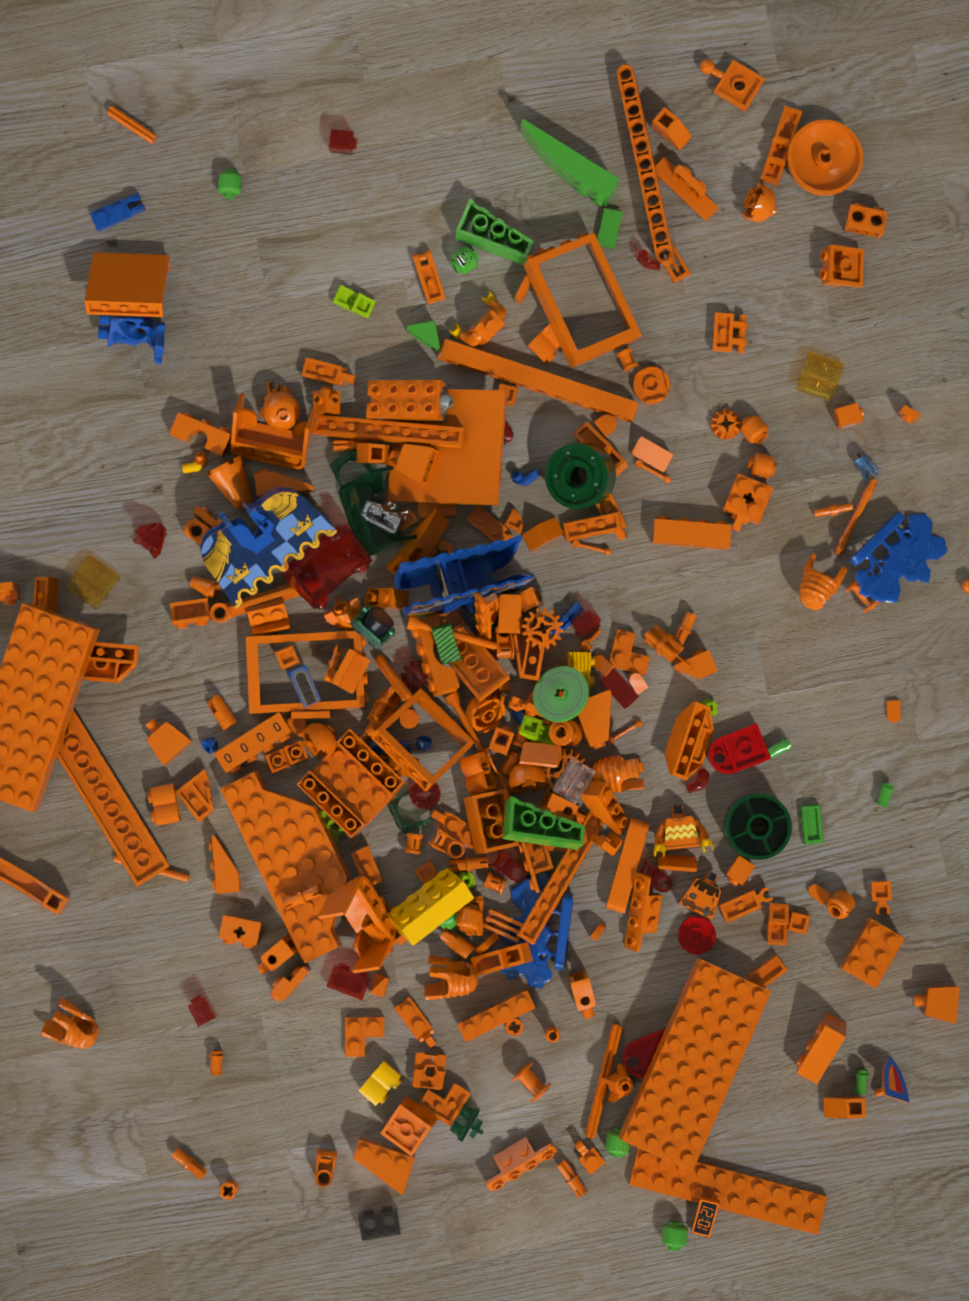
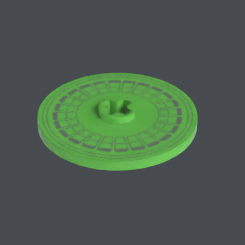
M568 666L555 667L544 673L539 681H537L533 692L534 706L538 713L549 721L565 722L571 720L585 708L589 698V685L582 673L575 668ZM560 691L563 692V697L559 696Z

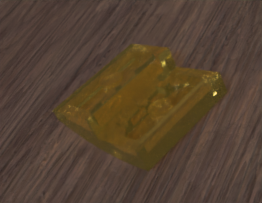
M809 351L796 390L832 402L845 364Z
M88 555L65 589L97 610L108 597L111 589L120 580V576Z

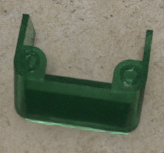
M393 466L369 470L341 486L339 490V496L354 540L363 558L390 551L418 538L417 534L405 537L399 528L391 529L379 494L383 493L386 487L383 475L394 469Z

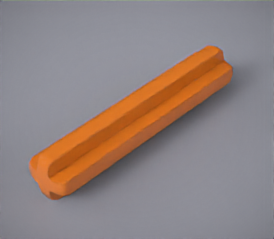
M110 106L108 109V116L150 144H153L157 139L155 133L116 107Z
M378 655L375 658V663L403 701H408L412 697L411 692L386 657Z

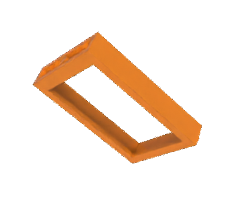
M587 232L577 236V240L571 242L568 239L562 242L560 247L554 248V246H551L540 255L534 253L528 256V260L523 264L570 368L637 341L642 336L595 233L589 235ZM588 244L628 330L578 351L538 264Z
M357 630L246 637L249 714L366 708V704H369V692H365V684H368V673H364L356 688L357 700L317 702L306 708H303L302 703L261 705L258 644L354 639V651L367 658V654H363V646H366V635H362V631Z

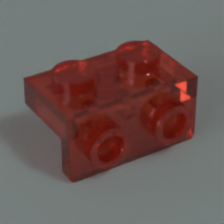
M335 964L326 987L363 1000L371 978L367 977L368 973H354L349 970L350 966L346 964Z

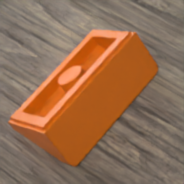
M640 436L631 452V455L663 473L674 454L643 436Z
M35 577L33 604L57 612L59 579Z
M500 594L498 633L521 634L522 595Z
M524 742L520 764L557 768L562 758V747L553 744Z
M658 854L657 868L696 872L697 859L691 856L667 854L663 857V854Z

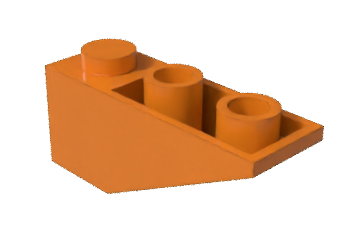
M588 780L579 794L591 812L616 834L621 836L629 820L608 783Z
M213 835L212 840H209V850L213 851V859L210 860L211 871H215V878H212V888L216 890V894L240 892V871L217 835Z

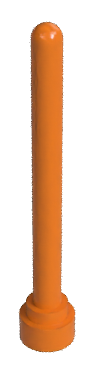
M412 615L409 616L406 629L412 631L414 629H423L432 632V628L437 627V625L423 622L418 616ZM453 630L455 639L493 650L498 647L496 642Z
M458 691L444 697L447 705L453 706L466 732L475 741L474 746L477 752H485L486 750L474 728L467 720L466 714L459 703L461 701ZM491 764V770H492L493 774L495 775L496 772H495V770H494V768H493V766H492V764Z

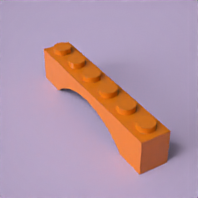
M0 856L1 881L22 892L56 915L63 913L71 899L70 896Z

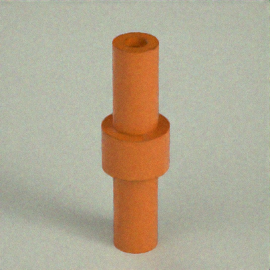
M852 503L842 505L831 504L826 508L814 510V516H835L840 512L853 510Z

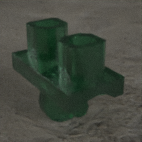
M464 1105L459 1112V1115L467 1119L466 1123L462 1125L454 1121L450 1128V1131L457 1136L459 1141L463 1142L470 1128L472 1129L469 1134L471 1138L474 1139L477 1133L483 1135L484 1130L480 1128L483 1121L478 1119L476 1124H473L480 1112L479 1108Z

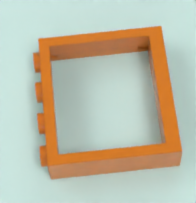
M421 688L371 736L425 792L475 743L472 737L458 726V723L451 719L444 709L437 705L430 695ZM415 702L462 747L433 776L386 730Z

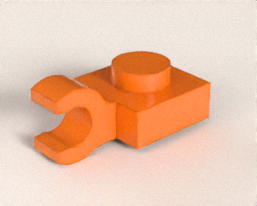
M580 1139L574 1143L576 1149L582 1154L578 1160L590 1175L606 1163L593 1146L588 1150Z

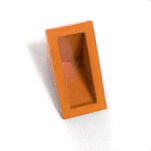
M556 517L539 523L524 533L522 537L530 552L564 535V532Z

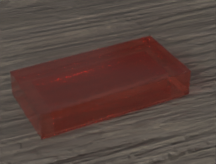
M614 668L599 681L606 690L611 691V695L624 710L639 697Z

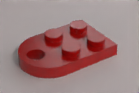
M757 723L716 739L711 744L708 752L711 766L722 774H733L771 759ZM716 753L723 754V763H715L714 755Z
M666 1027L635 1039L625 1047L622 1054V1062L630 1075L636 1078H644ZM630 1057L638 1059V1065L634 1068L627 1065V1060Z

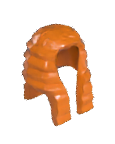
M815 553L810 555L806 561L798 594L801 603L806 608L820 610L826 601L830 599V596L837 592L848 570L846 567H842L835 578L813 569L817 556Z
M619 754L611 755L610 757L606 756L604 759L600 758L591 769V780L607 782L613 793H622L625 790H643L644 779H627L638 778L639 773L644 772V762H639L638 758L624 760Z
M428 956L429 964L446 965V968L433 966L429 968L430 977L442 978V981L424 986V997L426 1000L443 999L444 997L449 999L458 995L461 997L464 995L468 996L469 993L475 990L478 985V975L474 966L463 961H452L451 958Z
M61 998L58 1007L73 1014V1016L70 1018L60 1011H56L52 1018L53 1021H45L40 1035L53 1039L61 1045L66 1044L80 1050L91 1047L99 1035V1025L91 1016L82 1012L81 1008H77L72 1002Z

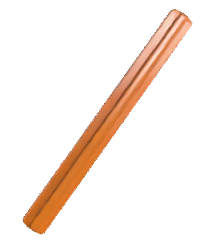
M612 1024L600 1077L609 1079L622 1031L621 1025ZM599 1080L585 1131V1136L588 1138H595L608 1088L607 1083Z

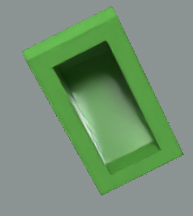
M435 321L408 325L406 328L408 334L438 353L440 345Z

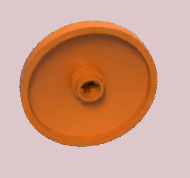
M817 120L806 124L794 135L787 151V165L792 178L802 189L818 196H832L848 189L858 178L863 166V149L855 133L844 124L833 120Z

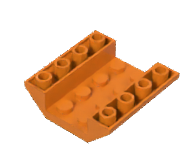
M349 728L336 742L338 745L332 756L327 761H322L313 771H309L296 785L341 829L353 838L396 796L405 781Z

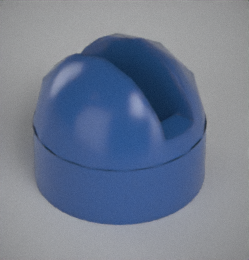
M418 736L416 742L418 750L428 751L431 748L432 739L427 736Z
M208 737L201 742L203 749L208 754L213 753L218 748V741H214V737Z

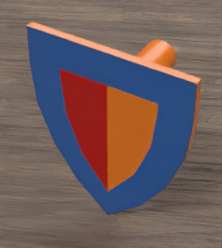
M890 1056L885 1062L882 1072L883 1087L875 1089V1094L877 1097L884 1095L909 1103L908 1091L902 1073Z

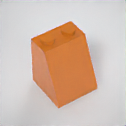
M610 690L589 697L585 708L577 715L589 748L593 747L594 750L606 746L605 742L609 740Z

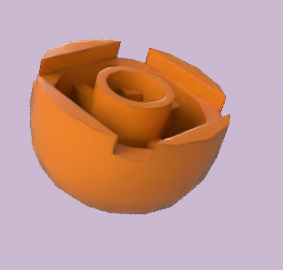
M756 183V189L753 187L750 189L742 206L746 207L745 213L742 212V217L757 223L767 220L777 210L774 192L761 183Z
M277 391L265 399L262 413L264 420L270 427L276 430H287L297 423L300 418L301 409L298 400L292 394Z
M492 694L481 702L476 697L472 698L466 708V717L471 726L476 731H482L483 733L498 727L501 723L499 720L502 715L505 716L503 702Z
M320 723L310 724L299 733V738L301 736L304 738L302 743L306 749L316 758L319 755L323 757L321 761H327L335 752L337 740L334 735L335 731L329 725L325 726Z
M519 761V764L514 766L509 773L508 784L512 793L524 794L526 793L525 790L532 789V792H535L547 786V784L544 786L541 784L542 782L547 783L545 771L541 766L520 764Z

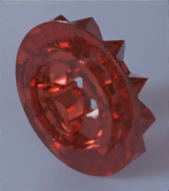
M416 782L412 785L410 798L416 807L430 809L436 806L441 796L440 788L436 782L427 790L431 793L434 792V794L428 796L426 803L423 796H417V794L423 792V789Z

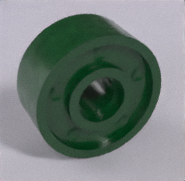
M588 442L568 444L559 448L550 457L545 470L546 486L551 496L564 507L570 509L592 507L603 502L611 494L616 481L615 465L610 455L596 444ZM581 467L585 469L587 473V480L585 483L581 482L578 477V472Z
M750 794L739 798L729 807L724 817L723 832L728 845L737 854L748 859L764 860L776 856L786 847L792 833V821L786 807L776 798L766 794ZM757 817L763 819L766 824V830L761 836L754 835L750 829L752 820Z

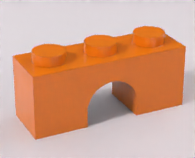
M178 412L169 433L172 437L190 443L194 434L204 433L207 435L206 451L223 458L225 457L231 443L230 430L221 426L217 429L207 420L202 419L200 422L194 419L195 416L190 413L184 412V414Z

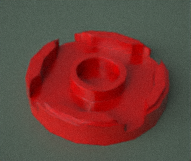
M692 916L681 923L677 936L679 944L684 950L698 955L709 951L713 947L716 940V931L711 921L705 917Z

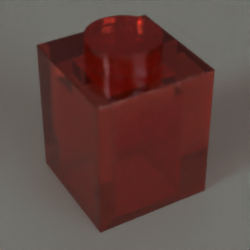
M331 129L330 153L353 155V149H357L358 138H355L354 131Z
M589 610L572 622L571 627L579 638L583 640L601 627L599 624L601 619L596 612L592 613Z
M199 995L190 1000L192 1004L188 1005V1008L198 1027L217 1017L207 996L202 998Z

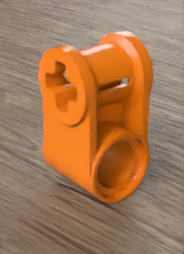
M497 625L491 632L492 641L498 644L497 649H492L493 657L495 660H499V658L513 660L516 654L513 633H505V637L501 636L498 633Z
M436 828L437 832L432 841L428 842V845L452 858H461L465 854L464 844L443 830ZM455 844H459L462 848L459 855H454L451 852V848Z
M321 1148L317 1150L315 1181L320 1187H327L333 1181L337 1150L325 1151L321 1150ZM322 1172L329 1174V1181L321 1182L319 1174Z

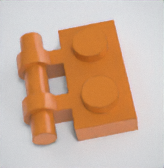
M715 312L712 351L731 353L732 345H736L737 353H745V346H747L745 336L746 329H748L747 315H739V321H734L733 313ZM733 328L738 329V338H733Z

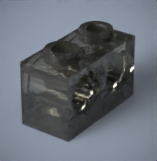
M375 493L367 501L361 517L395 535L402 528L409 511Z
M385 1206L381 1208V1211L375 1212L374 1209L363 1210L362 1214L358 1216L362 1241L401 1234L398 1208ZM392 1216L395 1222L392 1225H387L384 1222V1218ZM372 1219L375 1222V1227L367 1228L365 1221Z

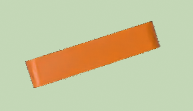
M631 817L607 899L606 909L625 913L650 822Z

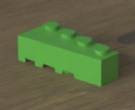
M470 198L455 236L457 241L521 265L531 255L534 243L533 240L515 228L505 224L500 218L490 214L484 207L481 208L475 204V201Z
M512 796L506 801L502 839L575 850L584 845V825L564 817H558L552 814V812L541 810L530 803L521 802Z

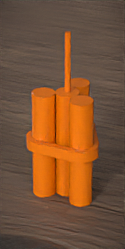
M655 625L652 630H648L644 636L646 638L644 641L654 648L658 655H662L670 663H673L676 657H678L688 667L693 668L678 656L684 647L674 639L672 634L666 633L658 625Z
M392 686L384 689L380 697L374 701V707L367 717L368 721L379 723L381 726L397 711L396 708L402 699Z

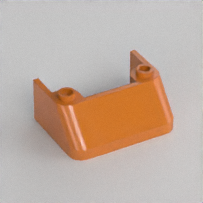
M241 393L233 412L231 452L235 456L240 455L241 458L295 470L302 469L305 466L310 447L316 409L311 410L307 422H297L294 431L288 429L276 430L269 425L257 423V414L250 409L243 408L245 393Z
M365 876L356 877L328 895L317 917L324 919L345 915L357 934L353 948L359 958L352 971L359 973L380 970L397 935V930L387 917L389 912L368 878ZM373 923L384 934L385 939L383 942H376L363 930V927Z

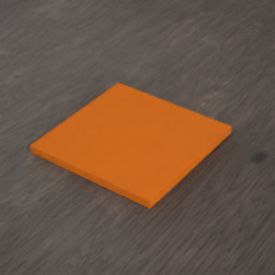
M448 389L447 392L454 399V404L446 410V422L405 423L464 428L465 434L462 448L419 445L432 447L438 451L427 485L395 469L397 462L391 461L388 502L499 506L507 391ZM392 442V450L401 451L403 445L407 443Z

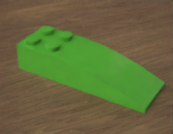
M522 119L520 133L543 162L560 178L575 188L579 195L587 196L592 199L591 201L595 205L606 208L618 190L620 179L525 119Z

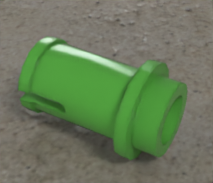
M782 738V741L767 748L772 759L786 751L790 752L792 745L788 738Z
M884 782L882 786L880 785L881 790L876 802L877 805L888 808L892 791H894V785Z
M856 1069L854 1073L856 1076L854 1093L867 1094V1077L870 1074H868L866 1069Z

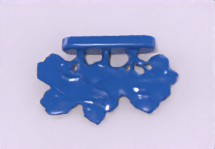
M898 511L850 558L849 561L854 566H858L865 559L870 560L867 570L861 569L855 573V580L860 585L859 594L864 597L870 596L874 601L896 603L901 592L899 578L905 577L909 582L920 580L921 582L929 583L931 570L928 568L926 560H938L946 554L947 547L945 546L946 541L944 538L938 535H931L933 522L925 513L921 515L917 513L910 514L907 529H900L898 526L904 521L905 516ZM895 530L900 540L888 544L885 539ZM880 544H883L888 549V556L885 559H876L873 551ZM874 563H876L877 566L879 567V574H878V575H875V573H874V570H873V568H875Z
M546 872L538 873L536 876L541 893L549 881ZM528 876L521 884L516 885L510 891L514 904L523 912L520 918L513 917L512 919L521 923L525 922L541 894L531 890L529 879H532L531 876ZM564 893L562 906L560 908L556 906L552 913L560 916L559 930H549L545 925L535 944L529 943L533 961L500 970L509 980L524 974L529 986L543 988L544 983L552 978V972L547 966V960L551 957H555V969L564 971L574 894ZM508 922L509 926L517 930L520 929V926ZM506 929V933L517 936L516 933ZM498 934L501 941L503 943L509 944L510 946L527 942L520 938L519 942L517 943L511 939H508ZM551 935L558 936L556 952L546 947V943ZM540 955H546L543 959L539 958Z

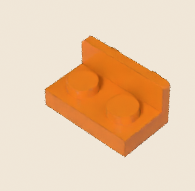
M284 599L246 608L253 636H264L268 633L280 632L290 628Z

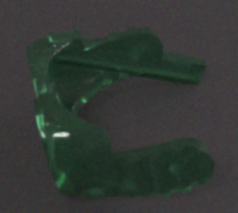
M355 450L347 452L344 456L334 460L330 465L341 487H343V484L339 479L340 469L346 463L357 460V452ZM362 463L373 479L378 477L370 464Z
M409 791L388 803L389 811L394 818L397 828L405 834L433 821V818L429 817L425 820L409 823L400 817L398 803L402 797L410 794Z

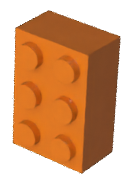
M507 788L463 798L475 855L519 845L518 841L502 839L505 803L509 799Z
M867 918L839 968L876 989L905 938L872 918Z

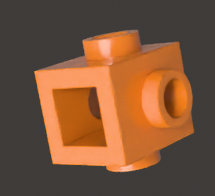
M327 386L321 387V390L313 391V409H316L315 414L325 416L340 414V391L332 390V387Z

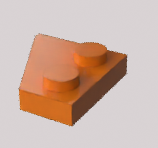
M205 769L175 792L198 822H201L215 811L208 775Z

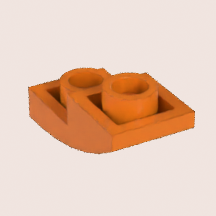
M300 740L265 755L264 758L270 773L273 774L308 759V756Z

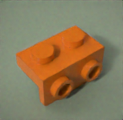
M209 598L170 603L172 626H177V629L188 628V624L195 623L196 626H205L207 622L212 621Z

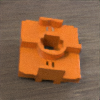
M415 1053L412 1086L414 1088L422 1087L434 1090L443 1089L447 1056ZM427 1067H433L432 1076L426 1075Z

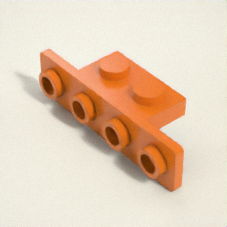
M666 157L659 161L656 165L658 178L704 221H708L718 210V206L706 196V185L700 179L696 180L686 166L682 167L679 164L675 167Z
M476 593L474 603L476 609V637L492 641L491 624L499 620V597L495 593L485 597Z
M519 842L520 852L524 853L526 860L523 861L526 872L530 871L532 879H529L531 890L541 893L536 874L554 869L548 846Z
M640 872L635 873L624 947L635 952L640 951L643 933L657 932L662 902L661 894L649 893L651 877Z
M524 1137L493 1156L501 1173L487 1180L485 1185L490 1191L499 1190L508 1181L516 1180L525 1171L533 1170L540 1162L551 1159L558 1151L550 1143L535 1152L528 1138Z

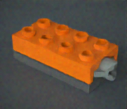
M368 380L367 395L371 397V402L367 403L366 418L393 422H446V410L453 406L454 399L447 392L448 384L442 380Z

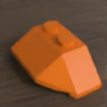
M96 642L83 680L119 683L138 665L140 646Z
M693 701L676 717L664 753L670 775L688 780L689 776L702 767L714 732L713 720L710 714L711 707Z

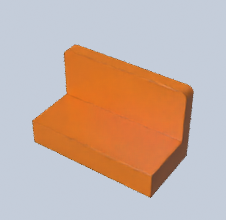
M349 648L331 683L353 694L370 660Z

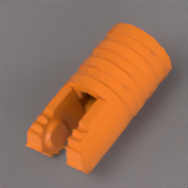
M219 694L214 695L208 701V707L223 731L238 722Z
M444 929V932L441 933V940L453 952L465 960L475 946L461 935H458L454 930Z

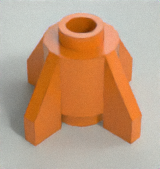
M356 596L348 600L350 604L346 601L340 602L338 597L334 598L336 602L333 608L334 613L330 610L323 614L326 621L343 630L354 629L359 621L361 603Z
M621 1063L617 1065L616 1074L610 1076L609 1079L600 1076L597 1079L608 1084L610 1090L608 1101L612 1103L617 1102L624 1096H628L635 1089L632 1080L628 1077L625 1065Z

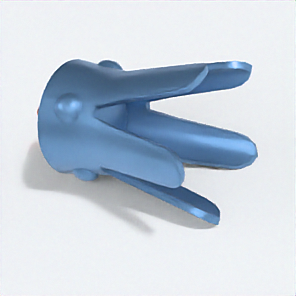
M858 453L856 454L858 459L854 463L860 469L864 481H868L864 467L871 474L877 475V471L873 466L878 470L881 469L870 461L867 454L861 457Z

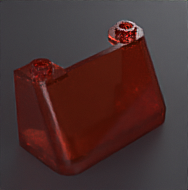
M346 524L335 526L334 528L337 530V533L332 537H327L325 534L320 536V546L318 548L307 547L304 550L305 556L302 560L293 559L289 563V569L286 572H279L282 578L313 609L320 610L328 604L327 600L330 593L352 574L358 572L362 574L367 571L369 564L373 561Z

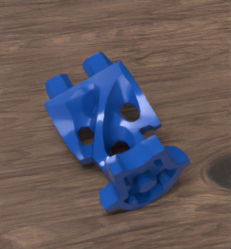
M100 315L99 324L109 325V327L98 326V338L108 340V347L118 343L137 346V344L145 342L153 349L154 362L162 364L165 333L164 322L155 321L151 317ZM141 328L145 330V333L141 334L136 330Z

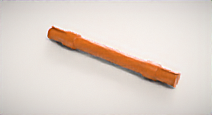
M870 478L867 487L864 489L862 497L833 552L835 555L841 556L844 548L847 546L849 538L878 483L875 479Z

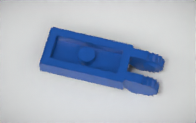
M135 194L91 212L90 215L97 231H102L145 210L144 205H138L131 210L128 205L141 199L140 195Z

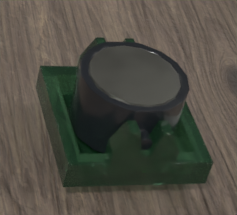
M369 605L349 623L356 633L361 634L369 645L377 650L391 640L397 631L393 627L394 622L388 613L378 607H370Z

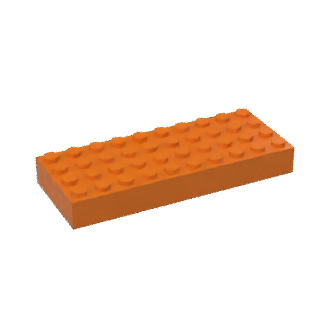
M22 603L0 668V800L30 812H35L40 809L100 628L31 603Z
M697 958L618 1138L693 1172L772 991Z

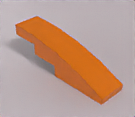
M784 106L760 181L778 186L787 160L788 147L796 133L803 111Z

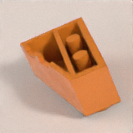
M521 619V634L513 633L519 679L537 682L540 677L545 646H542V649L539 650V645H535L534 648L531 647L532 641L526 643L528 636L522 635L526 631V629L522 628V625H527V622ZM532 621L530 628L535 627L537 621ZM540 624V628L536 631H542V634H545L548 627ZM532 636L535 640L542 642L539 636Z
M360 1137L353 1159L403 1196L415 1154L411 1157L403 1150Z

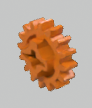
M537 608L536 614L529 612L530 619L524 618L527 625H522V628L526 629L522 635L528 636L526 643L533 642L532 648L535 645H539V650L542 649V646H545L548 650L549 644L556 646L555 640H561L558 634L564 632V630L559 629L563 622L557 621L560 616L554 617L553 610L547 613V608H544L543 612H540L539 608ZM543 616L550 618L553 622L545 621ZM536 618V626L530 628L531 622ZM540 624H543L544 627H549L545 634H542V631H536L540 628ZM556 629L555 635L549 640L550 631ZM532 636H539L542 642L535 640Z

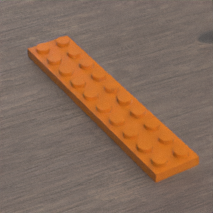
M73 708L57 758L136 887H139L169 868L170 865Z
M637 1148L629 1185L699 1203L700 1196L720 1200L719 1209L817 1235L827 1201V1195L697 1161L693 1172H690Z

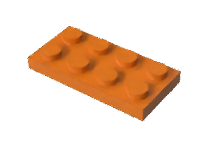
M464 621L453 629L454 631L475 636ZM456 639L461 660L448 664L451 668H454L458 677L477 700L481 702L506 683L510 677L485 647Z

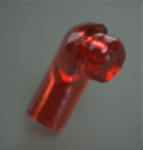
M640 249L636 259L641 266L646 269L659 271L661 265L659 261L650 260L647 257V250Z
M700 769L695 782L686 785L689 794L706 788L710 778V774L706 769Z

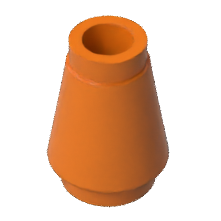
M194 576L190 582V587L207 598H215L220 589V585L216 580Z

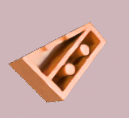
M826 1012L818 1024L812 1039H809L804 1054H800L795 1063L797 1065L796 1073L818 1084L846 1038L847 1023Z

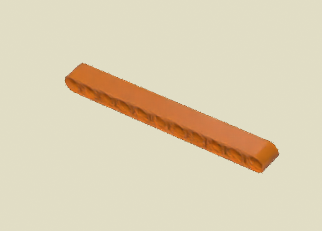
M622 65L617 70V78L654 250L659 263L663 266H670L675 260V253L637 77L630 65ZM625 73H631L629 78H622ZM630 90L635 91V93H634L633 96H631V97H627V96H626V94H627L628 91H630ZM632 109H639L635 115L630 114ZM637 126L643 127L640 132H634V129ZM646 144L644 150H638L639 145ZM650 162V166L648 168H642L643 163ZM648 180H654L652 186H645ZM652 198H658V202L656 204H649ZM656 216H662V220L659 223L653 222ZM660 234H666V238L663 241H657V237ZM664 252L670 253L667 259H661V255Z
M442 339L437 358L442 361L605 415L609 414L623 421L633 422L639 403L451 340Z

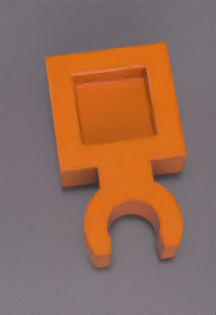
M891 881L870 882L871 901H877L874 909L875 914L879 915L881 907L885 908L886 914H890V907L886 901H892Z

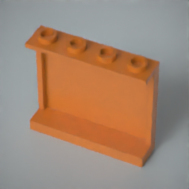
M93 252L85 295L86 313L89 315L163 317V301L168 271H171L170 256Z

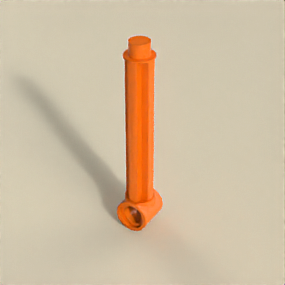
M309 576V578L270 589L254 596L242 598L243 603L239 608H235L231 602L216 603L210 609V616L217 623H225L232 619V617L247 613L246 608L282 599L286 601L308 593H315V589L322 586L319 577L311 579ZM219 608L225 610V615L222 618H217L215 615Z

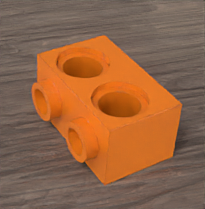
M861 203L851 204L847 211L843 231L881 238L884 234L888 212L883 211L884 209L880 207L868 208ZM852 215H860L861 221H855ZM871 218H877L880 224L874 225L871 222Z

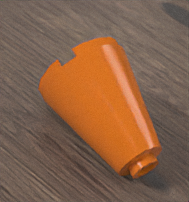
M240 455L206 472L208 477L235 509L240 508L242 511L245 509L242 505L244 502L250 503L253 501Z

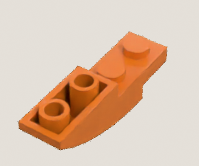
M435 509L409 535L411 540L385 566L387 570L395 575L401 563L408 561L416 562L421 558L427 557L444 533L449 519L439 510Z

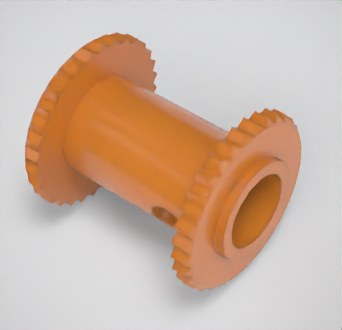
M856 580L846 589V593L852 590L866 606L863 610L864 613L872 610L880 603L873 599L868 601L867 597L859 594L860 585Z
M575 721L553 722L549 728V737L555 745L572 747L579 744L580 740H582V728Z
M532 1062L519 1070L512 1079L513 1082L519 1079L527 1090L531 1092L534 1097L530 1102L538 1100L551 1086V1083L545 1086L530 1069L533 1065Z

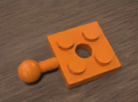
M705 59L700 63V71L703 74H712L721 79L713 94L744 112L747 111L765 82V78L735 60L731 62L725 73L716 68L710 59ZM736 82H742L745 88L743 90H737L735 89L734 84Z

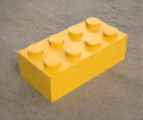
M446 868L440 871L432 880L423 884L414 894L409 895L404 902L394 907L387 914V917L397 932L414 946L474 899L464 881L450 869Z

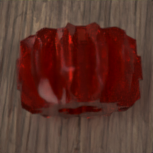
M417 660V666H414L413 661H410L409 663L412 668L409 669L407 666H404L403 668L408 673H401L402 677H407V679L403 680V683L410 682L407 688L410 690L414 686V693L418 691V686L425 691L423 684L428 686L426 681L428 676L424 674L422 667H420L421 661ZM414 672H421L420 676L422 679L420 681L418 679L417 681L413 680L414 676L412 674Z

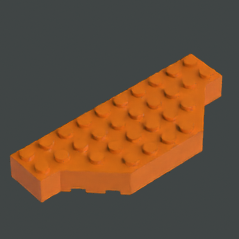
M259 771L252 772L220 788L303 963L305 964L343 945L334 928L337 916L319 919L317 916L328 895L350 882L352 875L319 807L268 789ZM317 883L319 884L323 895L310 899L306 904L301 903L288 910L285 909L282 898L297 893L299 889L304 890Z

